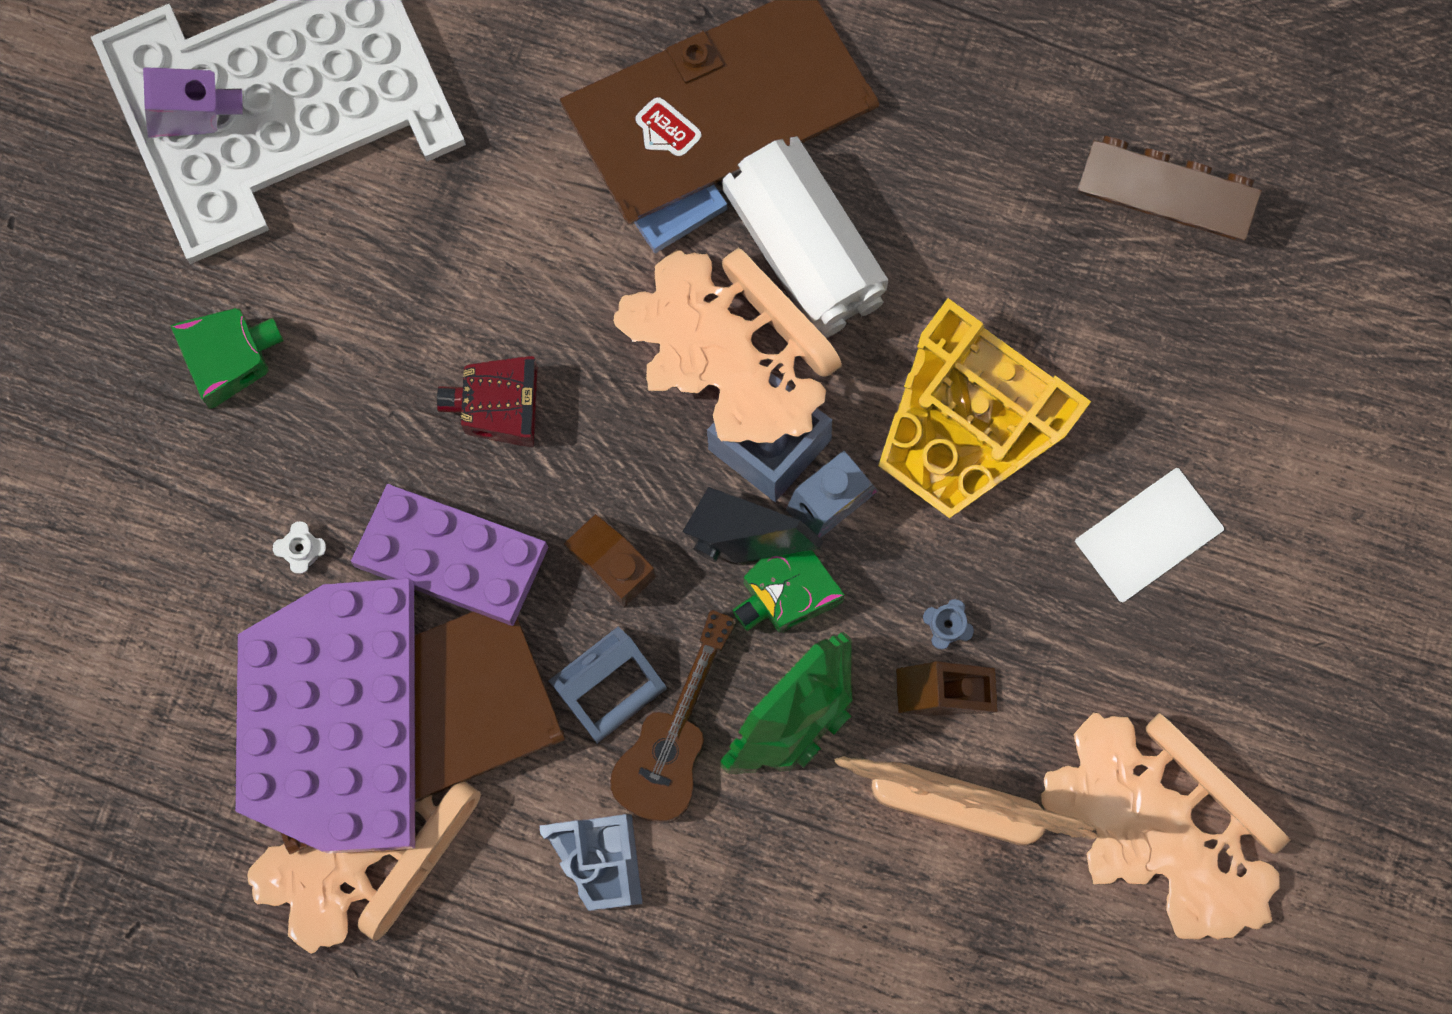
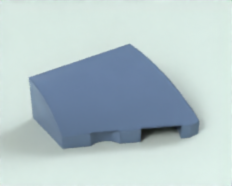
M632 814L539 826L543 839L550 841L562 860L559 864L566 876L572 878L578 886V895L588 911L643 904Z

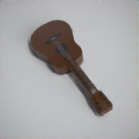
M714 610L709 612L700 638L701 647L673 713L653 712L648 715L642 725L638 741L621 756L614 766L610 779L612 794L624 810L640 819L655 823H670L679 819L690 806L694 790L693 767L702 752L704 739L699 728L688 721L718 650L722 651L736 626L734 618Z

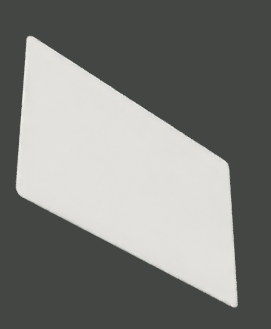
M1175 468L1076 538L1075 543L1117 599L1123 603L1220 534L1224 527L1180 469Z

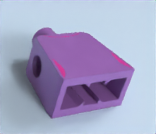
M143 68L144 107L148 138L217 132V115L243 114L242 88L216 89L215 72L211 70Z

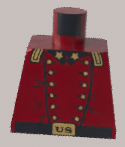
M535 356L474 363L464 366L463 387H438L437 411L461 413V426L464 433L469 436L524 447H534L538 366Z

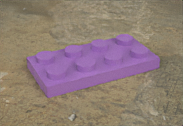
M387 484L352 557L351 563L358 569L388 580L410 578L414 581V589L513 626L548 550V545L546 541Z

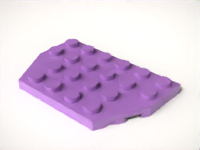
M410 578L324 584L238 634L236 812L327 854L415 849L414 581Z

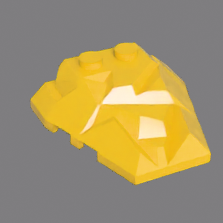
M947 298L921 333L916 357L911 372L908 373L904 385L905 390L898 411L895 413L878 466L950 519L1047 449L1063 440L1090 405L1091 401L1057 376L1051 377L986 330L981 321Z

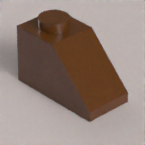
M596 514L564 543V546L623 607L628 605L656 578L655 570L620 533Z
M938 661L896 668L898 713L934 716L998 712L995 668Z

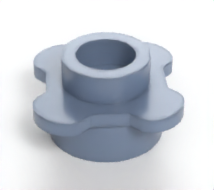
M952 599L948 604L940 606L938 609L930 607L924 612L923 621L930 626L933 634L931 642L937 649H946L949 643L957 640L968 641L973 636L974 628L971 624L967 623V617L964 613L965 605L962 601ZM949 620L952 622L953 626L951 628H946L944 626V622Z

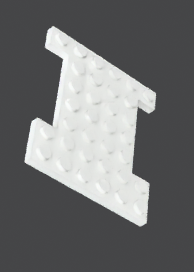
M277 0L188 39H185L170 4H167L91 36L175 234L190 264L269 230L253 194L254 192L406 126H411L427 162L466 145L401 0ZM143 68L211 70L215 72L216 89L242 88L243 114L217 115V132L148 138L144 107Z

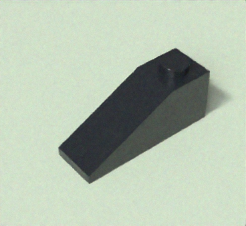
M711 487L707 488L682 531L696 543L693 548L694 551L713 562H717L719 557L734 563H742L820 549L824 542L798 519Z

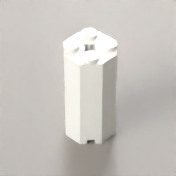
M798 137L790 138V146H787L783 139L773 141L744 158L738 164L742 173L735 179L731 173L723 178V191L791 300L807 319L821 331L825 338L843 329L846 326L845 320L857 313H860L861 316L868 315L883 304L880 296L887 290L888 279Z

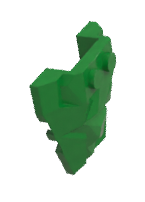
M841 632L838 636L833 635L830 639L826 638L815 643L750 712L739 730L743 737L740 740L736 738L729 747L731 750L720 761L721 767L728 774L756 773L762 765L774 767L778 771H791L797 763L804 768L822 749L816 744L827 731L835 735L852 717L847 712L852 703L851 638L846 633Z

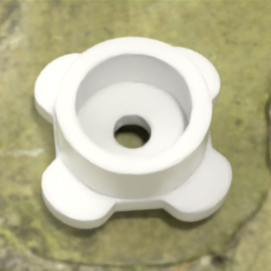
M304 522L293 523L290 532L283 539H278L273 544L274 554L277 557L286 559L290 563L291 571L295 574L307 572L309 566L317 560L318 556L324 555L326 551L325 542L321 538H315L309 532L308 525ZM298 544H302L304 547L300 552L295 549Z

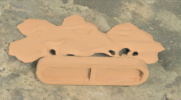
M737 248L722 261L723 269L733 283L730 287H719L713 284L711 280L712 261L708 254H685L682 250L676 249L655 265L656 292L652 294L644 291L621 297L619 310L614 315L613 321L615 326L630 337L633 342L646 341L660 344L659 353L647 364L646 380L648 382V391H666L671 387H677L681 392L699 393L708 384L718 387L720 394L719 400L715 405L713 419L717 437L721 441L742 442L751 440L756 443H773L785 433L799 437L804 432H811L813 430L811 414L825 402L826 389L820 382L810 378H796L793 368L794 359L797 356H801L822 377L829 376L842 366L841 360L824 335L743 250ZM739 292L761 314L753 321H748L743 317L731 314L728 310L735 295ZM714 293L719 296L709 303L704 301V297L708 294ZM769 322L787 341L788 345L779 354L761 353L752 344L753 332ZM769 358L773 360L768 367L759 364L763 359ZM779 363H782L783 366L778 370L785 374L779 387L774 388L769 384L770 373ZM792 379L796 386L794 390L788 392L786 390L787 382Z
M1093 713L1074 733L1080 766L1078 768L1064 766L1055 771H1048L1044 777L1045 791L1041 794L1042 805L1045 810L1069 815L1096 828L1097 839L1092 844V848L1087 852L1088 867L1092 875L1093 884L1114 883L1118 878H1123L1128 884H1147L1155 873L1163 874L1169 879L1166 911L1175 935L1180 939H1201L1207 935L1216 939H1233L1245 926L1252 929H1260L1264 924L1271 923L1273 920L1268 902L1272 895L1280 888L1279 873L1271 864L1263 861H1246L1241 850L1240 838L1244 834H1250L1267 851L1276 854L1290 842L1289 837L1160 713L1146 726L1147 734L1163 749L1158 756H1142L1136 747L1135 729L1128 717L1111 716L1104 719L1099 713ZM1172 759L1199 784L1188 796L1164 788L1161 784L1165 766ZM1142 764L1148 767L1140 776L1133 774V769L1137 765ZM1208 794L1231 815V822L1223 834L1212 835L1204 833L1194 825L1191 819L1192 809ZM1212 839L1218 841L1214 849L1204 846L1206 841ZM1225 844L1230 846L1226 853L1229 856L1233 855L1228 873H1223L1218 868V854ZM1240 863L1247 869L1246 874L1242 877L1237 875V866Z
M844 756L834 759L838 766L849 769L856 775L872 779L871 788L874 797L879 803L892 809L1016 845L1026 846L1035 843L1043 836L1046 829L1054 833L1070 835L1071 837H1083L1086 839H1095L1097 837L1094 832H1091L1095 830L1094 826L1069 815L1043 810L1037 803L1018 796L900 762H874L869 759H850Z
M461 782L455 784L448 791L438 806L433 805L432 795L415 802V811L420 813L426 820L425 825L415 837V849L327 854L308 846L290 855L285 848V844L268 847L265 853L249 868L247 874L248 884L253 887L252 896L254 902L271 906L289 903L291 908L288 921V937L312 954L320 946L331 947L332 945L344 942L348 933L347 910L351 902L366 898L370 902L359 918L358 927L366 936L373 941H377L390 929L470 817L479 802L481 793L469 783ZM390 854L399 861L376 891L372 888L365 871L369 865ZM345 882L356 889L348 894L340 890V885Z

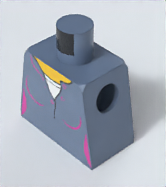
M843 451L794 491L786 511L792 518L803 522L821 538L874 496L878 490L849 455ZM804 506L808 507L813 517L808 513Z

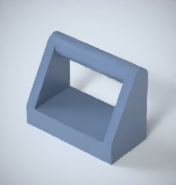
M619 627L615 628L548 680L597 744L667 690L666 685L632 639ZM632 658L649 681L601 719L593 723L576 700Z

